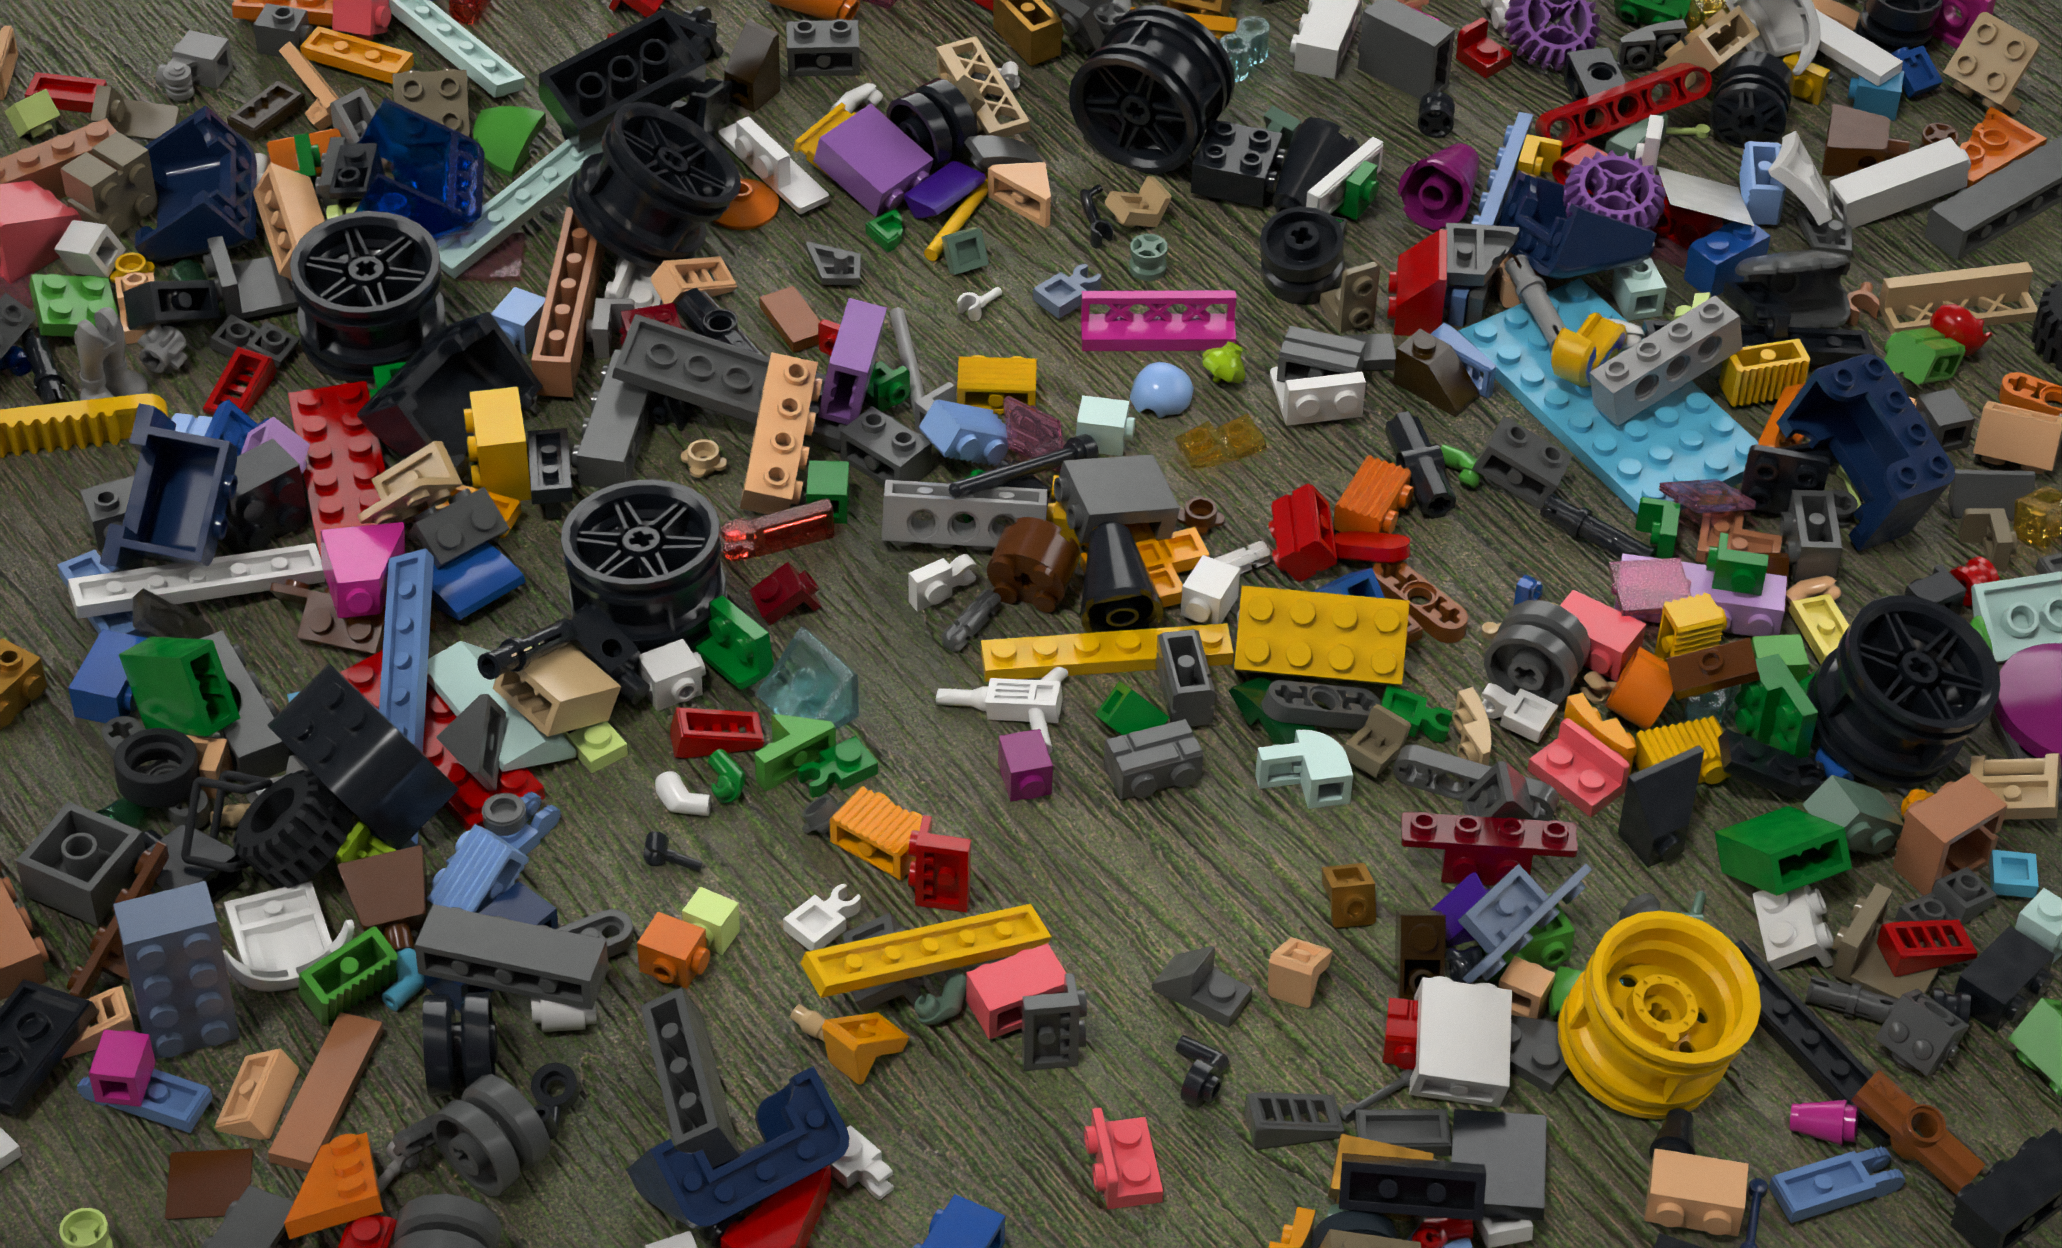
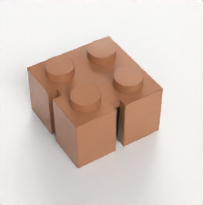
M1971 773L1956 782L1949 781L1945 783L1936 794L1924 801H1915L1904 813L1903 819L1905 821L1901 836L1896 843L1897 852L1892 868L1923 895L1932 892L1936 880L1953 873L1944 864L1948 865L1954 872L1965 867L1970 868L1973 872L1978 871L1989 864L1991 852L1995 850L1998 840L1996 833L2001 830L2008 805Z

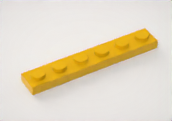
M1228 623L981 640V657L985 682L990 681V678H1043L1056 667L1065 668L1068 671V676L1157 670V636L1164 632L1192 629L1199 631L1208 666L1233 665L1234 652Z
M1026 904L807 951L800 964L820 998L1013 956L1022 950L1033 949L1049 943L1052 936L1033 906Z

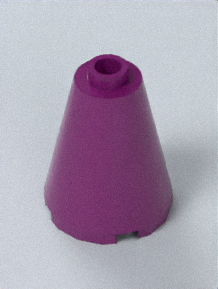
M1457 143L1410 165L1401 176L1398 186V196L1400 197L1401 195L1405 205L1403 210L1406 215L1418 225L1431 230H1439L1441 227H1445L1446 222L1459 223L1470 207L1480 165L1477 152L1467 144Z

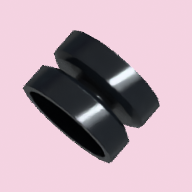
M935 78L917 87L915 91L908 92L891 101L886 110V117L933 158L930 172L945 165L950 159H955L970 151L964 143L965 140L971 136H978L975 116L967 99L956 86L945 79Z
M1294 207L1282 210L1272 216L1262 228L1260 237L1261 275L1265 287L1278 299L1291 304L1303 305L1320 302L1321 293L1338 289L1341 285L1342 273L1345 270L1343 255L1344 235L1340 223L1329 213L1313 207Z
M490 991L466 993L461 1001V1022H456L454 1003L448 994L425 995L423 998L422 1019L426 1086L429 1097L452 1096L458 1086V1066H463L466 1088L482 1075L492 1074L496 1076L498 1038L496 1021H493Z

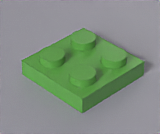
M31 274L29 289L41 335L74 336L78 323L84 319L90 321L96 327L94 315L98 310L110 307L117 313L108 277Z

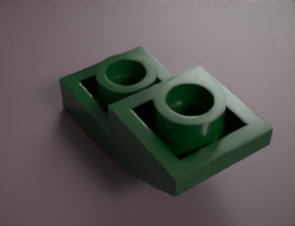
M1263 676L1233 686L1229 690L1230 695L1248 724L1251 726L1261 722L1275 745L1295 743L1296 730L1316 731L1313 725L1279 722L1270 718L1264 712L1261 703L1272 682Z

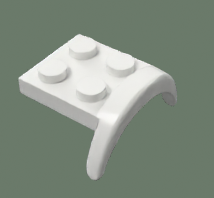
M1725 0L1730 11L1739 5L1760 33L1759 36L1746 45L1748 51L1766 52L1776 57L1801 51L1799 60L1792 70L1794 76L1800 75L1812 62L1820 43V23L1812 0Z
M312 881L300 883L291 888L284 887L224 902L227 920L241 961H237L227 950H223L226 968L238 982L250 989L273 992L298 988L299 973L353 939L354 923L352 919L345 920L337 938L333 942L331 941Z

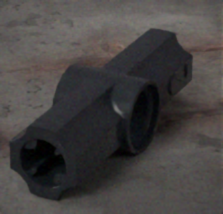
M696 287L686 291L683 298L677 302L678 314L696 334L763 355L738 328L736 314L730 310L721 309L706 291H699Z
M1410 411L1397 413L1392 420L1386 422L1385 433L1396 454V466L1401 465L1403 469L1409 468L1411 471L1410 486L1414 487V496L1422 513L1428 514L1431 519L1444 517L1449 510L1455 508L1456 496L1445 475V461L1442 450L1438 444L1431 445L1418 417L1411 415Z

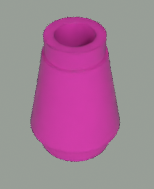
M1847 1100L1802 1104L1792 1103L1790 1131H1797L1801 1134L1842 1146L1844 1141L1855 1142L1859 1107L1848 1105Z

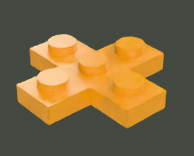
M1148 522L1122 524L1129 528L1160 596L1163 607L1180 604L1183 584L1177 573L1194 569L1202 555L1207 557L1210 555L1196 528L1192 527L1175 531L1172 534V538L1156 539ZM1088 552L1081 553L1080 566L1084 574Z

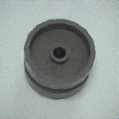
M1527 600L1514 605L1505 615L1498 634L1493 638L1485 653L1484 667L1489 680L1493 684L1500 686L1514 696L1522 688L1554 704H1559L1569 695L1576 682L1577 674L1582 670L1589 656L1591 641L1583 624L1575 615L1563 607L1547 601Z
M489 1074L482 1075L466 1088L461 1096L462 1100H453L438 1111L431 1120V1128L436 1144L449 1165L474 1189L492 1197L500 1196L517 1181L520 1171L533 1168L547 1156L551 1147L545 1125L528 1100L504 1079Z
M450 1194L423 1195L408 1201L399 1210L392 1248H499L502 1226L496 1214L483 1204L469 1198Z

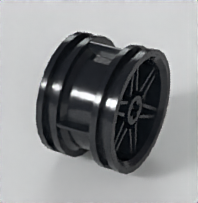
M1159 5L1140 6L1129 10L1117 20L1114 27L1105 36L1101 43V48L1093 52L1077 70L1069 89L1070 110L1076 125L1084 137L1098 152L1112 162L1145 174H1162L1175 170L1186 162L1203 138L1204 131L1208 128L1210 120H1217L1233 98L1235 88L1234 69L1220 41L1207 27L1196 19L1173 8Z
M643 102L625 104L617 110L612 122L607 125L601 137L603 152L592 154L586 158L578 172L571 179L568 186V200L581 224L601 244L629 262L644 268L657 270L663 261L692 259L695 257L696 252L704 244L707 235L705 222L718 220L725 214L730 203L739 194L741 187L740 174L727 151L698 124L677 112L655 104Z
M362 211L328 219L313 227L299 240L292 252L290 261L294 297L299 304L297 313L299 335L303 352L308 360L320 371L340 380L353 383L366 381V383L374 384L373 367L407 362L434 334L447 326L444 300L440 293L442 282L440 254L437 243L426 229L404 216L388 212Z
M656 479L632 480L613 484L598 490L574 507L568 514L561 533L563 561L570 583L569 603L572 619L594 603L638 647L640 654L680 639H684L692 651L713 636L709 628V621L712 620L709 602L722 595L727 599L728 597L726 578L720 564L722 551L720 521L715 508L706 497L692 488L675 482Z
M1889 595L1873 600L1859 610L1840 638L1838 648L1828 654L1808 683L1806 695L1818 711L1814 735L1825 751L1841 766L1856 776L1877 785L1893 788H1915L1932 782L1944 773L1959 753L1965 738L1975 732L1983 720L1990 714L1998 701L2001 682L1999 667L1990 647L1980 633L1964 618L1947 607L1925 598L1910 595Z

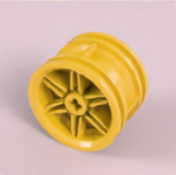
M1660 910L1637 913L1620 920L1605 933L1586 964L1585 971L1580 974L1562 1003L1557 1022L1558 1043L1565 1063L1576 1080L1593 1097L1612 1109L1634 1117L1656 1120L1665 1119L1666 1114L1675 1108L1685 1109L1690 1112L1712 1094L1729 1064L1739 1055L1754 1032L1761 1009L1759 985L1751 965L1740 949L1722 932L1704 921L1682 913ZM1619 979H1623L1624 985L1621 984Z

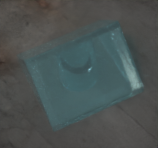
M800 627L755 695L775 714L831 721L836 726V729L859 716L858 674L810 631Z

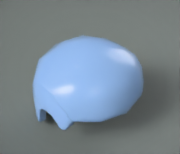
M1156 362L1147 365L1136 376L1131 389L1130 400L1139 413L1145 409H1151L1158 418H1163L1166 415L1180 414L1190 405L1194 387L1190 377L1182 369L1170 363Z

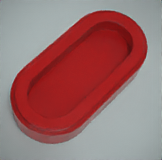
M1344 531L1334 535L1337 557L1341 559L1396 563L1406 560L1411 555L1410 539L1404 535L1366 531Z

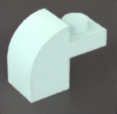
M1296 730L1295 743L1258 748L1255 777L1259 789L1301 784L1308 809L1350 804L1353 772L1345 750L1332 737L1313 730Z

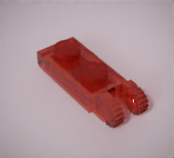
M829 498L752 518L751 521L738 518L728 523L725 522V525H722L721 528L722 539L727 541L723 546V554L726 559L735 562L740 559L746 560L757 556L760 557L831 539L835 536L833 506Z

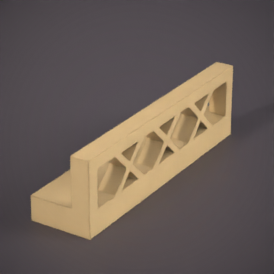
M977 36L936 47L939 78L945 79L954 85L963 75L971 78L974 72L986 74L988 77L985 81L971 78L974 80L983 99L987 93L1002 96L999 102L984 99L986 103L974 115L978 136L1007 137L1030 130V120ZM972 50L975 53L972 60L957 56ZM1000 115L1016 119L1001 125L997 121Z
M2028 262L1884 278L1879 297V311L1891 335L1905 330L1929 328L1931 312L1936 311L1945 304H1957L1965 309L1978 306L1988 310L1986 313H1976L1968 310L1976 319L1984 320L1983 326L2033 321L2038 310L2028 292L2033 270ZM2019 301L2022 308L2012 309L2003 305V303ZM1905 314L1916 320L1899 323L1896 315Z

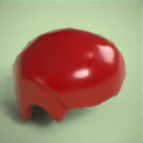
M1957 304L1942 305L1931 316V328L1944 334L1945 338H1952L1965 345L1966 351L1963 356H1972L1992 337L1991 332L1983 334V319H1976L1967 309Z

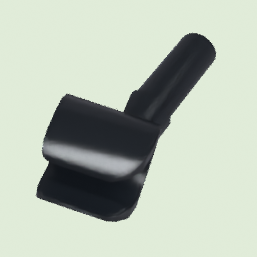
M657 831L647 834L643 857L648 865L661 866L665 862H669L700 872L703 862L668 849L669 838L665 834Z

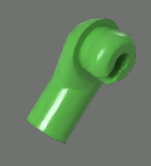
M1443 444L1441 450L1445 465L1462 471L1458 476L1459 482L1462 485L1476 488L1479 485L1480 478H1484L1483 475L1472 469L1477 459L1471 453Z

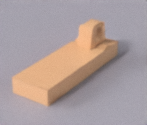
M289 41L279 52L317 98L305 112V115L319 131H323L333 124L330 103L339 99V97L312 63Z

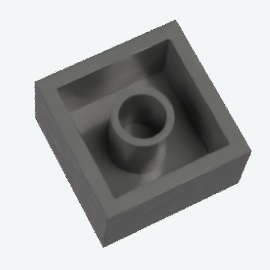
M68 801L16 860L24 896L99 926L112 910L113 904L123 888H131L138 876L134 873L137 858L146 849L142 831Z

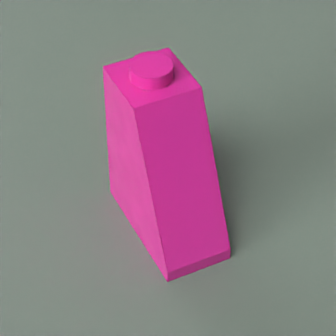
M403 522L321 530V565L338 618L381 613L386 602L389 558L405 554V526Z

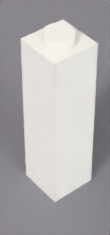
M1949 137L1831 180L1829 196L1831 211L1840 222L1852 226L1853 229L1967 187L1968 170L1971 168L1970 158L1964 149H1960L1952 138Z

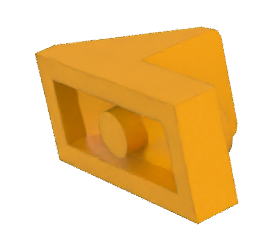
M878 1012L825 1019L822 1025L829 1062L858 1085L864 1083L876 1057L903 1052L910 1036Z

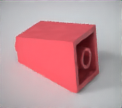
M31 180L0 184V279L10 286L60 258L54 248L72 220L82 221L81 216L73 207L66 206L56 199L51 191L44 190Z

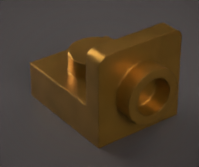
M1365 863L1321 867L1322 884L1331 900V922L1333 926L1340 928L1374 924L1376 922L1375 882Z

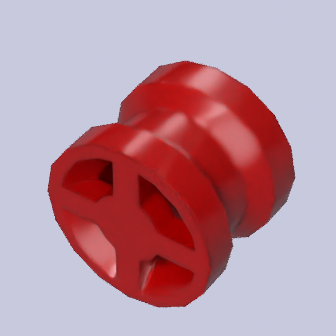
M1981 556L1970 559L1965 567L1957 566L1950 571L1967 589L1963 601L1964 606H1972L1971 587L1974 584L1999 581V575L1993 564Z

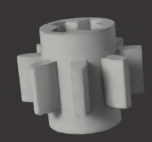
M156 324L152 330L148 329L137 341L144 347L139 353L141 362L153 372L161 373L165 371L166 374H170L174 368L178 370L188 359V356L182 352L186 347V340L182 333L174 327L164 326L162 328L159 324Z

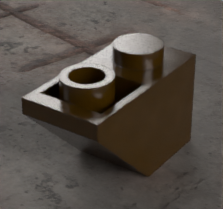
M751 20L745 23L724 70V80L733 82L730 102L754 113L780 92L779 33Z
M1396 910L1395 962L1399 999L1414 1000L1415 993L1423 977H1445L1446 915L1441 911Z

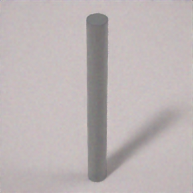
M897 307L890 311V318L901 364L910 371V401L915 418V401L925 396L905 311Z

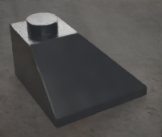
M1700 745L1628 776L1618 835L1647 868L1663 861H1671L1683 853L1704 750Z

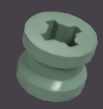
M1141 234L1132 239L1130 243V254L1132 257L1129 260V271L1132 276L1143 281H1154L1164 276L1167 268L1165 257L1168 251L1165 239L1155 234Z

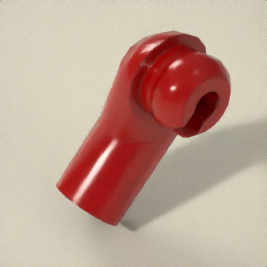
M1427 1217L1414 1232L1412 1241L1421 1242V1248H1443L1449 1240L1463 1238L1472 1240L1473 1222L1467 1219Z

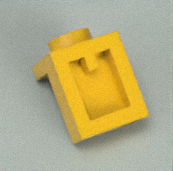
M1527 134L1518 161L1517 173L1518 170L1539 177H1541L1542 171L1552 173L1553 163L1561 157L1562 141Z

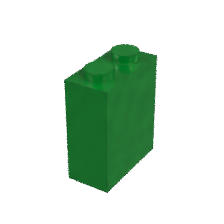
M149 637L118 654L145 729L167 728L185 735L210 736L241 718L213 640Z
M1791 806L1774 810L1714 832L1722 873L1776 896L1852 869L1845 827Z

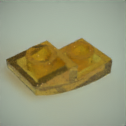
M1248 413L1214 429L1210 421H1207L1174 438L1191 468L1217 466L1242 459L1267 448L1264 437Z

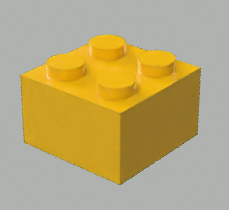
M518 387L470 392L471 408L463 410L466 433L474 432V436H467L469 461H477L478 465L470 466L473 488L481 489L485 487L488 492L520 501L532 499L527 445Z

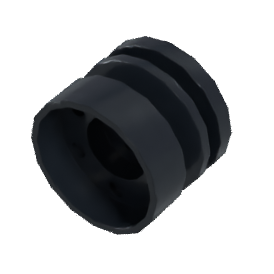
M1865 0V7L1861 13V20L1856 32L1890 54L1902 47H1908L1911 50L1922 45L1928 51L1943 0Z
M1748 51L1729 58L1722 66L1711 106L1710 122L1715 133L1723 141L1734 147L1745 149L1744 144L1748 141L1774 143L1784 133L1795 81L1792 71L1783 60L1770 53Z

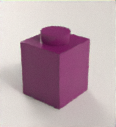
M1035 729L1000 735L998 741V766L1010 802L1052 795L1053 765L1041 730Z

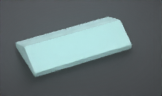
M2062 571L1974 584L1971 587L1973 618L1977 615L1983 617L1997 664L2005 663L2017 652L2031 646L2062 643Z
M459 641L428 659L427 681L456 716L462 713L480 694H489L506 712L502 749L499 757V768L502 772L576 757L577 750L562 733L547 737L492 689L496 679L488 680L484 678L477 666L479 656L483 653L491 652L490 650Z

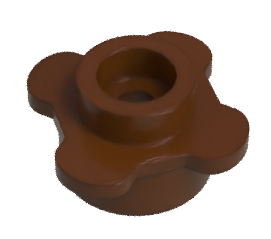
M1194 497L1187 501L1185 510L1181 509L1179 511L1177 521L1186 524L1189 528L1195 527L1199 535L1204 536L1214 526H1222L1225 517L1222 513L1217 512V505L1213 500L1207 497Z

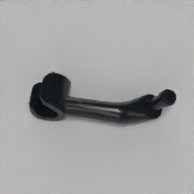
M1100 184L1095 185L1090 190L1082 189L1080 191V200L1091 225L1090 245L1093 248L1102 246V238L1108 241L1113 240L1112 224L1109 221L1100 219L1092 199L1093 196L1103 191Z

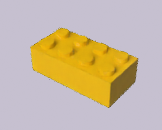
M1242 585L1234 671L1401 686L1410 601Z

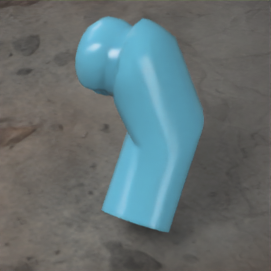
M405 948L396 952L398 954V980L381 995L385 1005L393 1011H398L425 985L424 975L418 974L416 952L411 948Z

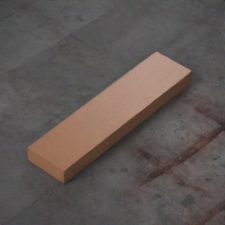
M339 1012L268 1151L270 1163L309 1172L321 1145L328 1144L384 1032L382 1022Z

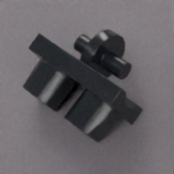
M700 5L693 12L684 11L683 15L668 10L704 60L709 55L717 59L721 56L724 50L721 46L717 45V23L711 21L712 13L709 8Z

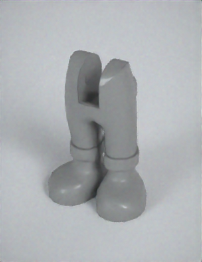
M104 307L94 315L96 327L85 319L79 322L74 340L77 345L80 365V381L84 386L81 390L80 401L148 393V384L144 376L127 369L125 334L117 313L110 307Z

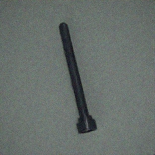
M1078 435L1068 439L1063 449L953 482L949 486V494L954 498H960L1062 466L1063 460L1098 458V446L1090 435Z

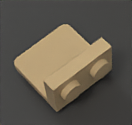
M1982 12L1976 18L1943 73L1956 81L1952 87L1971 98L1975 92L1984 97L1981 104L1987 108L1992 106L2000 112L2005 109L2015 115L2022 102L2011 94L2040 50V43L2033 37L1988 12Z
M433 441L371 479L381 500L357 516L361 524L403 522L406 525L413 522L414 517L419 514L418 511L424 507L437 506L451 498L450 492L461 486L462 482L443 442Z

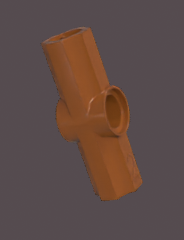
M1880 1070L1851 1099L1857 1107L1890 1135L1892 1148L1899 1156L1907 1160H1918L1956 1195L1986 1165L1946 1130L1944 1116L1939 1110L1931 1105H1918ZM1913 1128L1919 1130L1922 1133L1923 1137L1916 1134Z

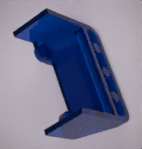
M384 97L357 143H377L380 157L391 162L390 169L395 180L378 173L355 212L377 211L404 216L426 229L432 235L435 242L474 229L482 216L485 157L483 148L472 138Z

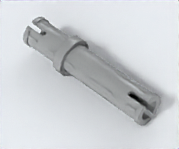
M1516 255L1521 266L1518 268L1512 257L1506 262L1505 270L1517 287L1516 295L1521 302L1527 304L1552 350L1557 335L1566 326L1546 293L1547 287L1544 280L1536 276L1525 255Z

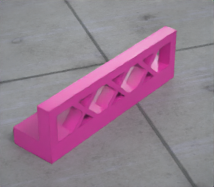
M1236 290L1082 291L1080 324L1082 351H1206L1207 349L1221 348L1228 341L1236 344ZM1090 304H1106L1111 308L1105 314H1089ZM1134 304H1145L1150 308L1143 314H1133L1128 310ZM1173 304H1184L1188 308L1181 314H1172L1167 310ZM1211 304H1227L1226 313L1210 314L1205 309Z

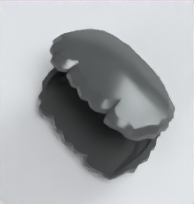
M1820 250L1784 251L1743 259L1735 268L1738 276H1744L1743 282H1762L1790 305L1789 314L1791 315V320L1788 327L1835 329L1838 326L1844 325L1851 314L1847 292L1841 285L1840 280L1841 275H1847L1850 270L1851 263L1846 255ZM1736 311L1740 316L1741 325H1758L1752 323L1750 318L1742 311Z

